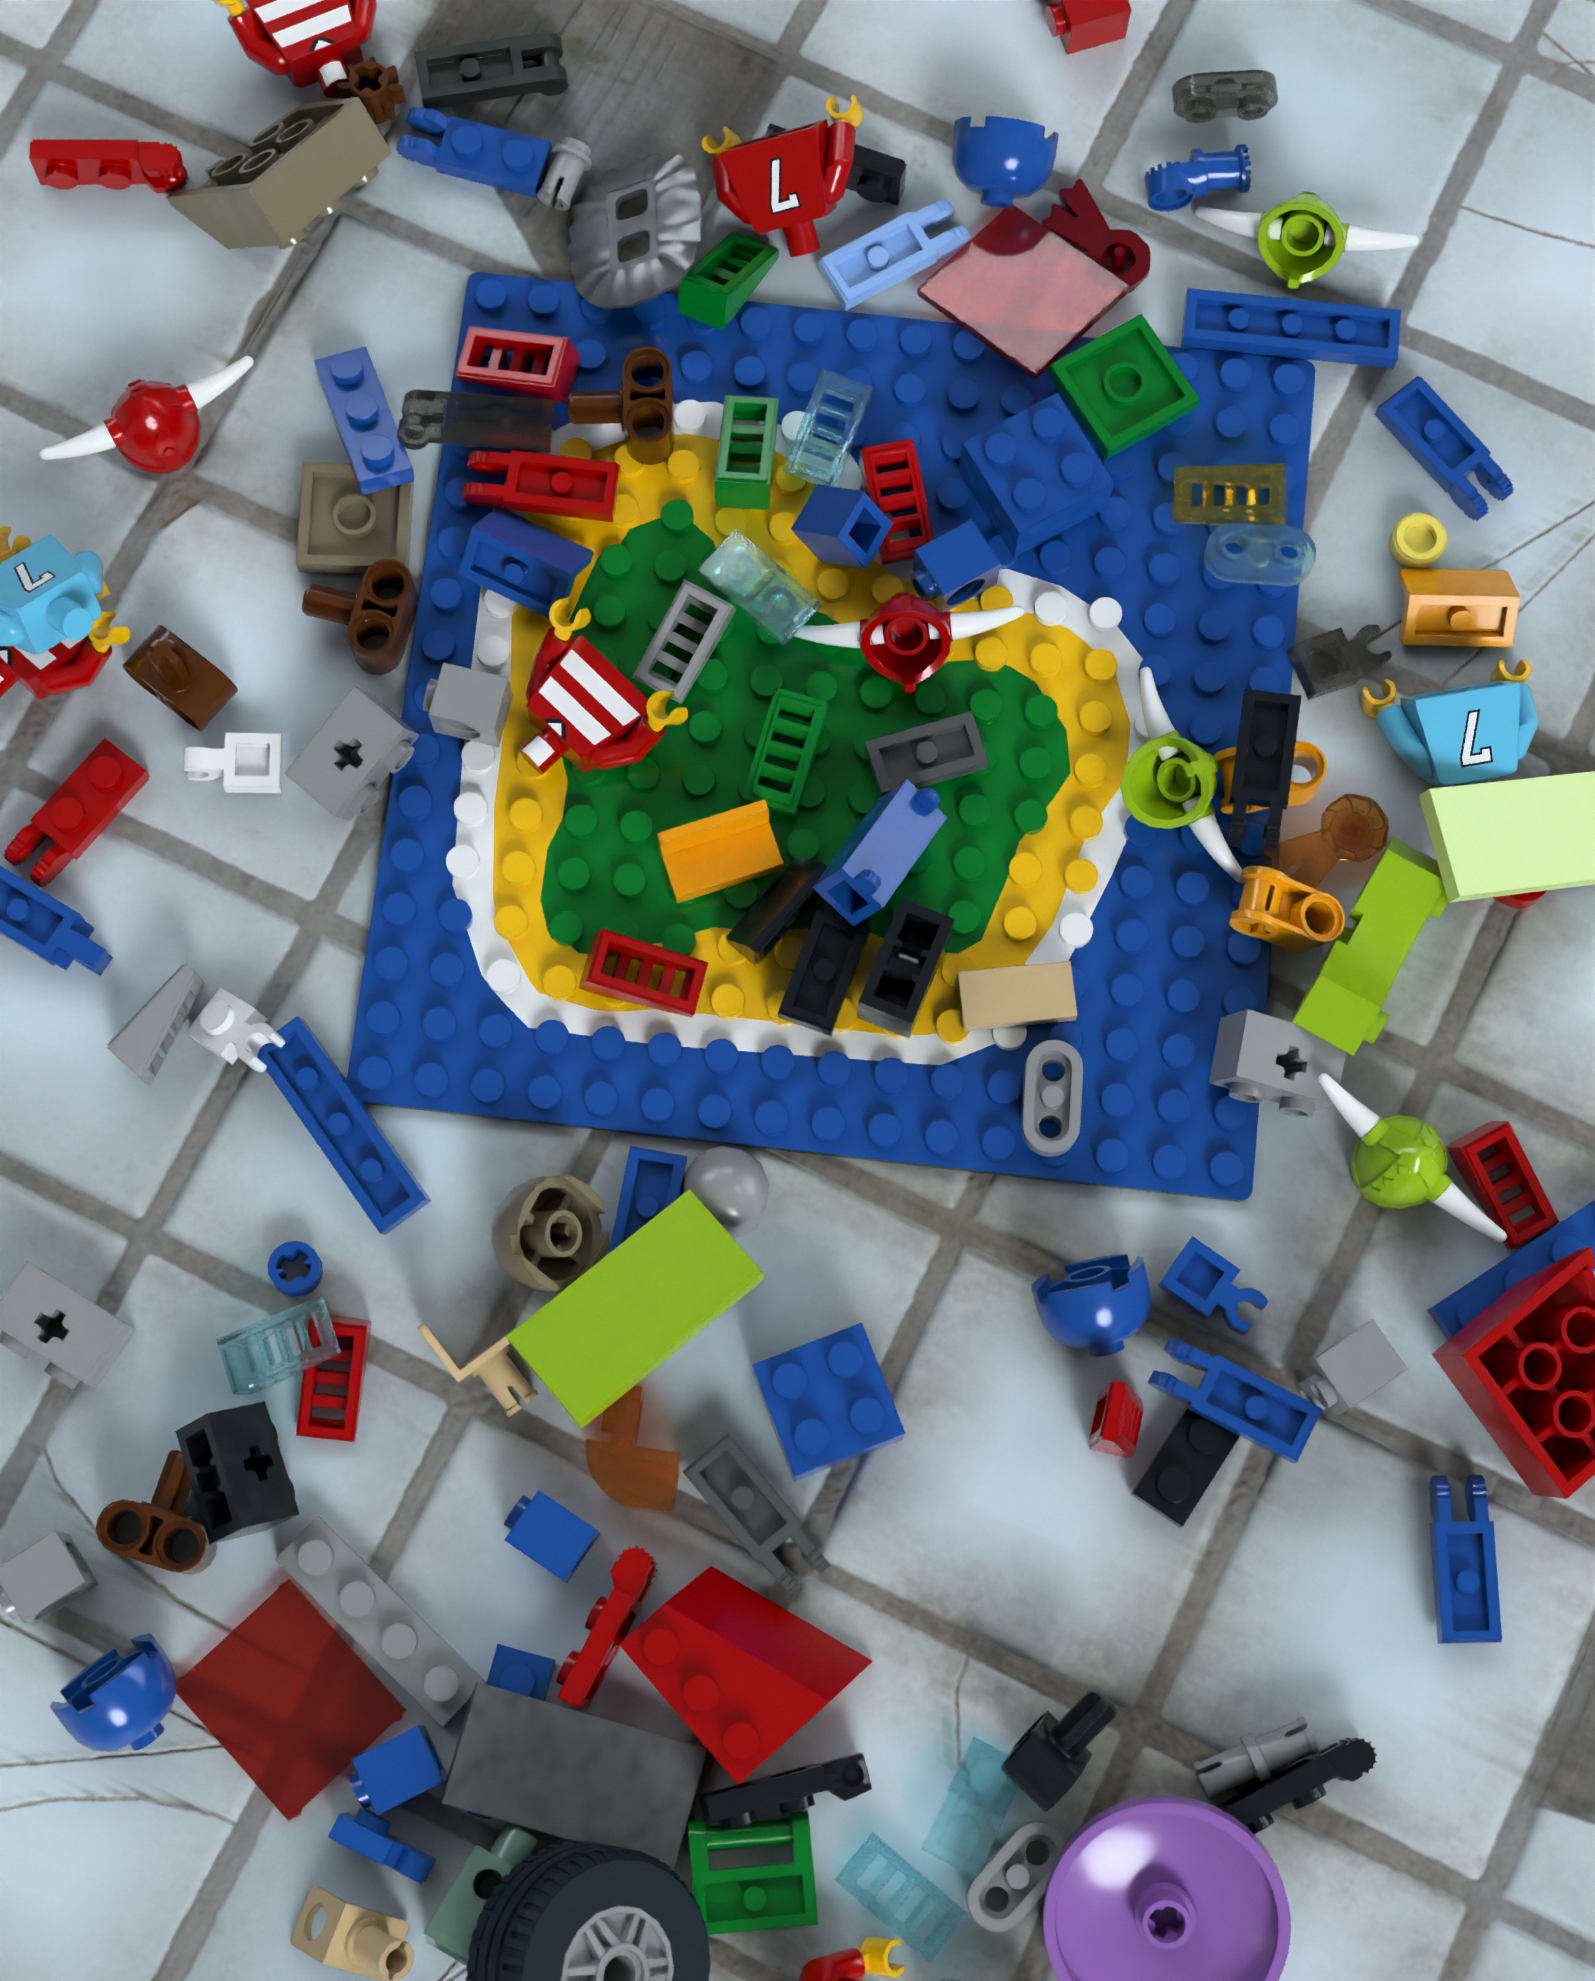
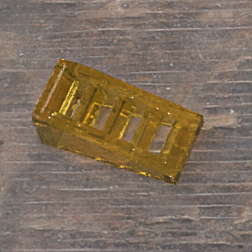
M1285 463L1175 467L1174 522L1251 528H1287L1288 474ZM1193 483L1203 484L1202 506L1192 507ZM1215 485H1225L1224 506H1214ZM1238 486L1247 487V505H1237ZM1260 488H1270L1269 504L1259 505Z

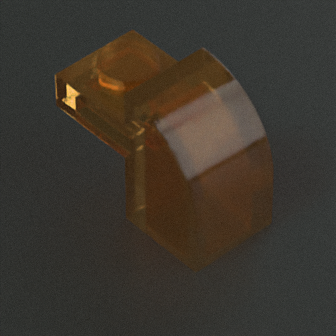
M634 1386L603 1411L601 1431L611 1433L610 1442L586 1439L587 1464L598 1486L616 1503L632 1510L673 1516L682 1456L679 1452L637 1446L645 1392L643 1387Z

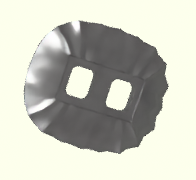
M655 152L645 160H632L624 167L607 169L599 182L585 186L581 202L572 206L574 223L569 228L571 243L567 248L572 261L570 270L576 281L575 289L592 305L604 309L633 307L639 303L654 300L666 291L678 287L685 275L696 263L698 251L702 243V202L694 169L679 154L669 157ZM647 194L648 207L644 213L625 220H619V206L622 202ZM649 235L650 249L646 255L621 262V247L624 243Z

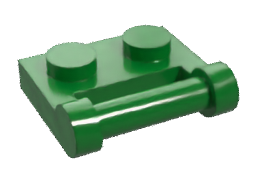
M808 1810L790 1812L791 1818L756 1821L727 1830H722L721 1825L707 1826L706 1820L688 1822L693 1895L696 1898L697 1905L700 1907L708 1935L818 1925ZM793 1843L794 1862L710 1870L709 1851Z

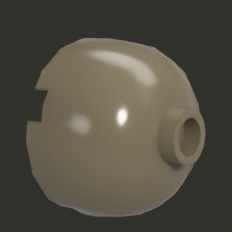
M541 1176L514 1187L498 1206L492 1222V1247L497 1262L513 1281L528 1289L540 1292H562L606 1256L609 1246V1232L601 1233L599 1214H606L602 1201L588 1184L573 1176Z

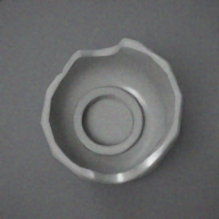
M717 1146L707 1149L704 1154H699L690 1164L683 1179L681 1195L690 1189L732 1238L735 1239L751 1232L758 1225L767 1204L769 1182L761 1163L746 1151L739 1148Z

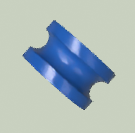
M300 1241L285 1242L278 1246L270 1255L268 1275L276 1288L283 1294L291 1297L306 1296L313 1292L321 1282L323 1275L322 1262L315 1250L308 1244ZM299 1255L306 1256L308 1259L303 1263L307 1269H310L307 1277L296 1276L291 1283L285 1282L283 1279L287 1277V1274L283 1268L281 1269L285 1260L295 1262Z

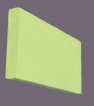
M1595 771L1431 788L1419 795L1449 903L1595 885Z

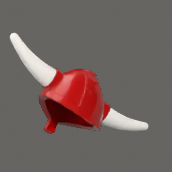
M244 356L216 373L178 387L158 381L134 380L125 388L126 391L117 400L112 408L110 418L76 437L43 448L40 451V457L43 460L72 458L117 447L128 462L142 471L157 474L177 471L192 459L199 445L201 426L197 414L198 409L208 404L234 384L253 365L254 361L252 357Z
M900 592L880 604L868 619L835 625H796L792 628V634L795 637L821 644L861 648L866 661L878 673L895 682L902 683L904 692L911 693L916 691L917 683L931 676L943 665L950 653V645L953 640L976 635L1023 616L1024 608L1021 605L978 612H939L937 608L924 599L915 597L910 592Z

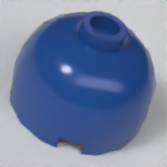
M971 116L955 120L952 139V164L957 178L965 188L981 194V204L995 208H1011L1013 199L1030 197L1043 188L1051 176L1059 138L1057 132L1054 131L1049 137L1044 138L1045 126L998 116H986L985 127H970Z
M1127 1254L1083 1260L1064 1266L1068 1274L1064 1279L1052 1283L1050 1274L1047 1273L1032 1283V1293L1037 1312L1048 1333L1056 1341L1073 1349H1089L1090 1355L1093 1357L1108 1356L1123 1350L1125 1347L1123 1340L1137 1333L1148 1319L1151 1306L1150 1286L1144 1259L1140 1256H1137L1133 1265L1129 1264Z
M150 1633L130 1639L136 1650L123 1657L118 1656L119 1654L115 1648L102 1655L62 1688L60 1692L66 1700L65 1703L52 1701L50 1708L64 1728L78 1743L94 1751H116L130 1744L134 1751H138L148 1746L163 1733L165 1728L160 1721L164 1719L172 1708L177 1692L176 1676L167 1655Z

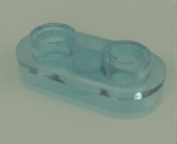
M1226 523L1217 527L1210 534L1204 549V562L1209 572L1222 581L1277 586L1296 585L1309 575L1316 560V547L1311 537L1301 529L1288 526ZM1229 542L1238 543L1242 547L1243 552L1241 554H1232L1226 549L1225 544ZM1290 546L1296 550L1298 557L1287 558L1281 553L1280 548Z

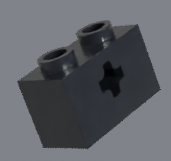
M901 898L859 999L856 1018L910 1038L950 940L955 921L954 918Z
M265 1401L207 1413L175 1431L209 1545L269 1530L300 1514L295 1500L294 1486L288 1477L278 1445L277 1431L271 1422Z

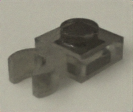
M1378 625L1364 626L1350 641H1347L1340 627L1296 642L1286 651L1308 700L1355 685L1364 677L1361 670H1378L1392 657L1390 650L1384 651L1381 654H1374L1366 647V642L1373 639L1381 631Z

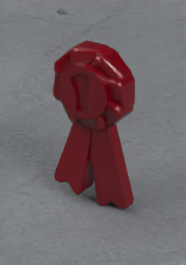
M1081 179L1076 181L1073 188L1061 189L1059 198L1071 214L1060 206L1053 204L1051 216L1043 219L1041 222V231L1050 237L1087 253V277L1098 287L1102 288L1105 293H1131L1148 277L1150 271L1151 252L1148 244L1131 230H1110Z

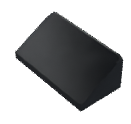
M795 859L729 932L726 937L728 944L752 964H760L820 896L812 887L828 866L823 862L810 859Z

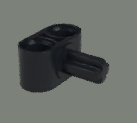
M1092 1689L1060 1721L1049 1711H1046L1014 1745L1000 1769L1046 1813L1068 1792L1081 1776L1092 1756V1753L1086 1747L1116 1717L1117 1710L1104 1693L1102 1694L1100 1691Z

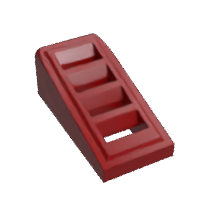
M469 326L455 376L458 380L542 400L567 403L573 387L580 356L566 337ZM486 345L492 346L493 350L488 368H483L481 363ZM508 350L513 351L509 369L503 370ZM529 356H534L531 373H525Z
M908 439L863 448L860 451L859 467L865 493L884 514L912 507L914 510V514L889 518L893 524L878 549L881 563L886 565L914 559L916 549L934 540L914 440ZM908 485V492L881 497L880 490ZM918 528L919 536L890 542V533Z
M601 928L591 941L579 989L692 1018L696 1011L709 962ZM608 953L618 955L612 977L603 974ZM631 959L640 961L634 984L625 981ZM654 964L663 966L656 991L647 988ZM676 970L686 972L679 998L669 995Z
M1509 1121L1488 1122L1446 1146L1454 1164L1486 1216L1506 1232L1507 1238L1503 1243L1507 1249L1512 1250L1560 1223ZM1493 1144L1497 1152L1480 1161L1477 1152ZM1505 1164L1510 1172L1491 1182L1487 1174ZM1518 1185L1522 1193L1502 1203L1498 1195ZM1530 1204L1535 1213L1513 1225L1509 1216Z
M314 1314L309 1319L296 1436L355 1442L369 1349L371 1320ZM324 1335L354 1338L353 1348L323 1345ZM320 1359L351 1362L350 1372L319 1369ZM317 1383L348 1386L347 1396L316 1393ZM313 1406L346 1410L345 1420L312 1417Z
M1114 1380L1098 1394L1088 1442L1090 1450L1125 1458L1134 1455L1144 1408L1141 1398L1127 1383Z

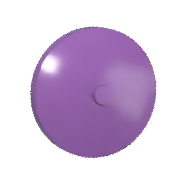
M1171 1795L1139 1797L1111 1806L1091 1818L1072 1835L1055 1860L1046 1885L1043 1903L1045 1946L1058 1981H1279L1289 1952L1291 1938L1289 1903L1282 1878L1268 1850L1235 1817L1208 1803L1187 1797Z

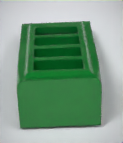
M735 230L732 231L685 275L679 287L678 311L682 315L713 328L723 329L738 313L777 261L779 249ZM733 256H735V257H737V258H740V259H742V260H744V261H747V262H749V263H746V262H743V261L738 260V259H736V258H733Z
M725 395L714 479L717 506L756 510L769 509L773 482L779 398ZM735 419L765 421V426L734 423ZM733 440L763 442V444L734 443ZM731 461L760 463V465L731 464Z
M775 688L742 795L743 802L751 804L760 800H766L769 810L792 817L796 816L828 718L829 704L827 702L783 688ZM782 714L810 722V727L782 719ZM776 733L804 741L803 749L774 741ZM770 755L798 764L797 770L793 771L767 763L768 757ZM762 776L792 785L790 794L759 785Z

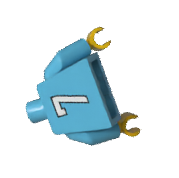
M49 534L0 563V646H13L35 655L44 653L66 638L71 640L85 638L93 628V622L99 619L102 613L97 600L111 594L103 580V564L100 557L93 551L84 550L76 553L73 558L53 535Z
M1500 659L1491 674V682L1400 698L1401 706L1394 704L1396 686L1392 680L1384 679L1382 681L1381 690L1386 697L1385 699L1378 700L1371 697L1366 686L1363 687L1361 708L1365 714L1376 718L1390 747L1415 776L1424 778L1426 783L1436 786L1488 783L1489 778L1515 774L1518 768V761L1525 757L1539 725L1531 689L1527 684H1524L1531 673V665L1527 660L1520 659L1515 667V676L1506 671L1504 667L1505 662Z

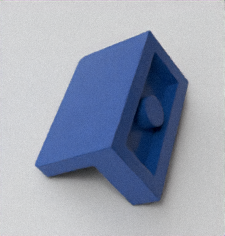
M497 507L472 526L458 575L549 618L552 604L559 599L569 597L575 577L591 563L594 552L504 508Z

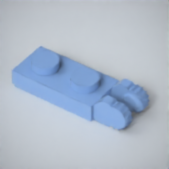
M940 200L915 213L909 211L823 256L819 260V271L845 311L937 263V260L948 258L953 253L962 250L970 242L971 235L966 227L962 225L952 228L931 240L927 237V233L938 226L940 227L953 216L954 209L948 200Z

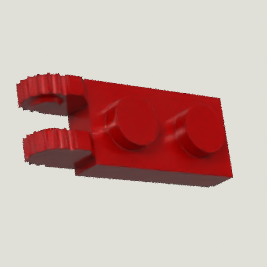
M33 139V142H30L29 159L40 185H49L63 190L75 188L77 185H102L109 189L122 190L130 187L131 184H147L155 193H167V191L172 193L178 188L187 185L188 173L186 167L183 166L181 152L172 143L167 144L165 142L160 144V142L107 139Z
M484 450L469 453L467 467L473 470V472L497 477L507 475L506 485L467 482V484H464L462 498L467 503L488 508L504 506L507 510L605 522L614 521L621 475L620 464L511 450V454L493 451L486 452Z
M104 738L31 818L32 824L22 828L14 840H11V843L7 845V849L4 851V858L13 866L20 865L48 837L57 845L48 849L41 857V860L33 867L29 876L30 880L39 887L46 886L55 879L56 875L73 858L77 860L145 785L150 778L149 774Z
M629 1546L626 1551L623 1550L622 1555H618L620 1559L618 1562L615 1561L610 1571L615 1588L608 1599L600 1596L596 1601L585 1623V1629L591 1632L581 1652L578 1653L572 1650L558 1673L556 1683L562 1685V1688L557 1698L583 1711L589 1709L620 1649L619 1644L626 1638L642 1607V1603L653 1584L651 1580L656 1578L655 1573L658 1571L656 1569L657 1563L653 1561V1556H649V1552H644L645 1549L643 1547L639 1549L637 1546L634 1548Z

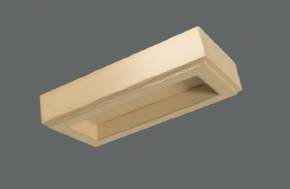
M1071 961L960 971L957 973L963 1031L1076 1021L1077 1019Z

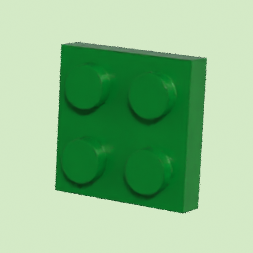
M1142 313L1050 364L1048 372L1106 460L1198 408L1200 398Z

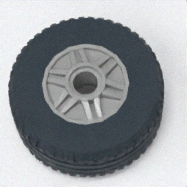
M566 1841L559 1845L547 1846L546 1849L541 1848L533 1856L529 1855L522 1859L521 1863L516 1864L511 1869L509 1875L506 1874L500 1880L499 1885L495 1886L490 1899H487L483 1910L477 1919L476 1928L471 1936L472 1939L468 1952L469 1959L466 1968V1981H709L710 1952L706 1925L702 1918L700 1907L696 1903V1898L692 1892H689L685 1881L681 1880L680 1876L675 1871H672L667 1864L641 1851L596 1842Z

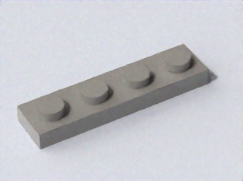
M316 1516L275 1558L442 1727H446L470 1701L476 1682L486 1684V1681L321 1517Z

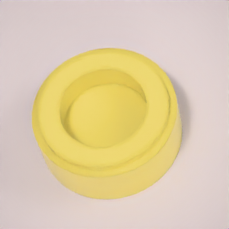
M1411 513L1401 518L1389 539V549L1392 557L1405 568L1428 569L1440 559L1447 544V534L1441 522L1426 513Z

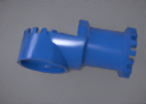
M1237 144L1234 150L1204 153L1201 148L1192 149L1189 162H1174V164L1166 162L1167 167L1162 168V164H1159L1156 171L1155 167H1152L1150 173L1147 171L1145 173L1146 176H1144L1149 207L1160 212L1178 210L1192 203L1195 198L1204 197L1206 191L1236 188L1239 193H1248L1251 183L1250 176H1246L1251 174L1250 169L1246 170L1247 166H1251V161H1245L1249 160L1250 157L1248 147L1244 144Z

